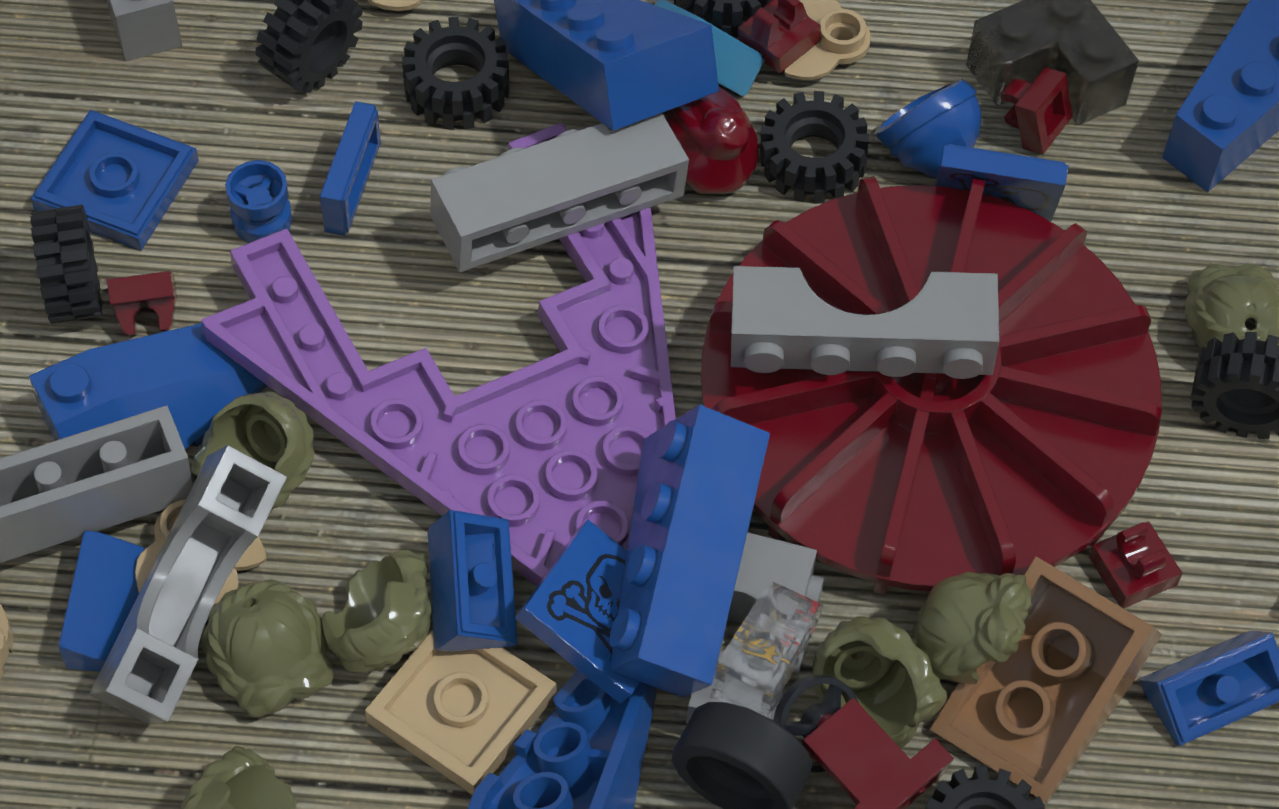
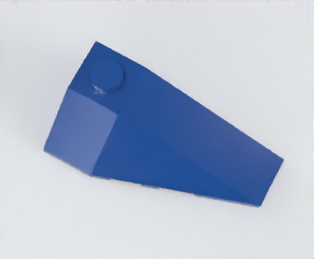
M202 323L88 349L29 375L41 415L55 441L167 405L185 450L192 444L196 447L202 444L205 432L210 428L212 418L228 403L242 395L261 393L268 387L208 342L203 334Z
M577 669L553 697L556 707L536 732L527 729L513 744L516 751L514 758L498 776L488 773L475 789L467 809H634L657 688L640 682L632 695L619 704Z

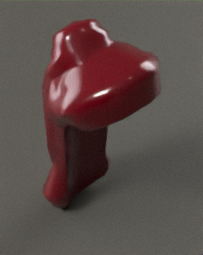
M719 87V92L663 112L666 121L689 158L685 184L689 185L699 194H727L735 192L744 186L756 168L758 139L746 112L741 108L736 99Z

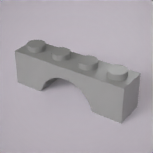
M734 266L731 367L748 368L759 373H770L779 369H809L825 375H836L845 371H875L891 377H902L912 373H942L957 379H968L978 375H993L999 347L998 274L931 272L923 289L906 305L882 314L861 315L839 310L824 302L809 287L800 268Z
M228 445L207 456L89 696L148 725L169 721L198 661V645L210 611L233 568L247 548L259 536L287 476Z

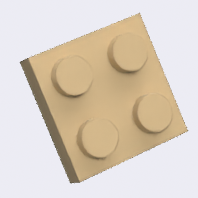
M432 630L365 709L366 722L473 795L488 773L493 774L513 750V744L526 729L529 730L550 704L553 697L557 694V683L503 647L451 652L435 650Z

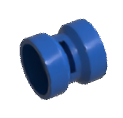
M262 160L248 161L237 166L228 175L225 186L228 204L231 207L233 229L238 237L247 243H251L284 229L290 230L293 220L288 199L286 176L283 171L273 163Z

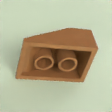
M1036 556L1025 573L1026 584L1031 589V606L1027 611L1028 617L1023 621L1026 627L1024 634L1018 641L1017 651L1012 653L1006 662L999 664L990 661L978 667L977 675L979 676V681L977 684L958 683L930 730L994 771L999 772L1001 768L1012 772L1009 778L1010 781L1018 785L1023 779L1032 786L1030 790L1032 795L1035 797L1040 796L1043 802L1048 803L1124 697L1162 634L1152 625Z

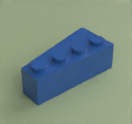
M494 0L499 34L506 44V51L612 131L719 92L712 25L641 0Z
M1279 0L1249 1L1175 116L1162 158L1207 193L1279 131Z
M699 404L643 439L618 615L610 632L609 641L613 649L609 671L680 697L712 685L770 437L769 432Z

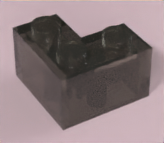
M1022 0L975 20L966 66L996 106L1006 102L1001 100L1000 94L1012 79H1022L1032 84L1045 67L1066 73L1073 114L1072 119L1079 126L1127 104L1139 59L1091 0Z

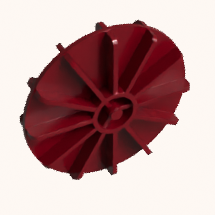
M874 176L860 179L858 192L838 197L815 206L785 223L779 220L773 221L764 229L763 240L743 259L739 266L800 268L809 287L824 302L839 310L861 315L882 314L906 305L923 289L931 272L998 274L999 347L993 375H978L968 379L952 378L942 373H912L902 377H891L875 371H845L841 374L825 375L809 369H779L775 372L759 373L748 368L731 367L733 274L718 297L708 322L702 349L700 380L702 405L770 433L753 510L769 525L768 535L776 540H788L792 544L817 550V560L849 575L875 582L872 591L874 593L885 595L887 586L915 591H931L939 581L950 576H958L964 572L989 573L1000 576L1006 573L1025 575L1036 556L1053 567L1060 565L1084 550L1087 546H1093L1125 510L1141 484L1152 459L1159 434L1162 415L1161 377L1156 352L1148 331L1151 317L1147 308L1143 305H1136L1117 277L1102 260L1084 245L1087 231L1080 225L1075 223L1067 230H1063L1056 224L1030 210L1008 201L985 195L983 190L986 180L973 178L970 191L923 185L880 188Z

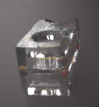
M771 581L719 658L710 698L718 702H728L746 707L770 718L777 707L782 690L798 664L799 657L814 633L823 605Z

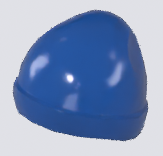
M963 79L917 98L892 115L875 131V135L883 147L889 148L890 154L900 160L902 166L936 179L944 145L952 144L974 148L982 121L980 105L975 95L977 91Z

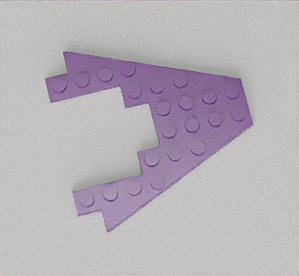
M562 122L509 142L508 150L527 148L554 139L567 131ZM651 207L559 238L586 281L539 301L538 316L560 350V353L457 396H454L427 348L368 371L288 229L230 250L231 265L251 300L201 319L203 334L208 342L283 398L292 401L295 407L305 412L307 416L441 516L449 510L509 519L512 569L536 587L577 529L587 519L627 551L643 439L666 426L669 421L676 419Z

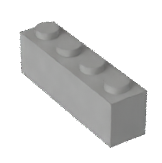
M662 113L614 131L603 123L582 130L571 129L561 133L554 139L527 148H513L497 158L470 167H455L445 172L442 176L431 179L430 216L458 271L463 272L682 197L684 195L689 158Z
M166 405L0 458V563L81 537L85 530L97 532L164 510L176 501L187 499L193 486L189 460L168 406Z

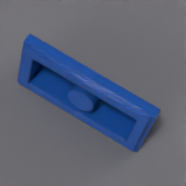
M449 510L428 529L435 650L451 652L513 647L518 642L509 519Z
M84 531L59 642V651L66 669L101 671L139 595L135 569L138 557L146 548L100 532Z
M1248 631L1140 678L1139 681L1144 694L1174 743L1181 746L1278 703L1279 649L1273 632Z

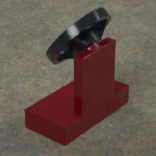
M810 675L793 683L780 698L774 713L773 721L793 735L803 736L804 740L801 744L817 761L812 763L810 772L826 771L857 805L853 809H906L940 780L954 760L936 738L910 759L859 704L856 695L844 682L829 676ZM818 684H830L822 703H815L809 706L804 711L800 721L786 723L794 701L802 692ZM841 695L843 696L846 704L842 708Z

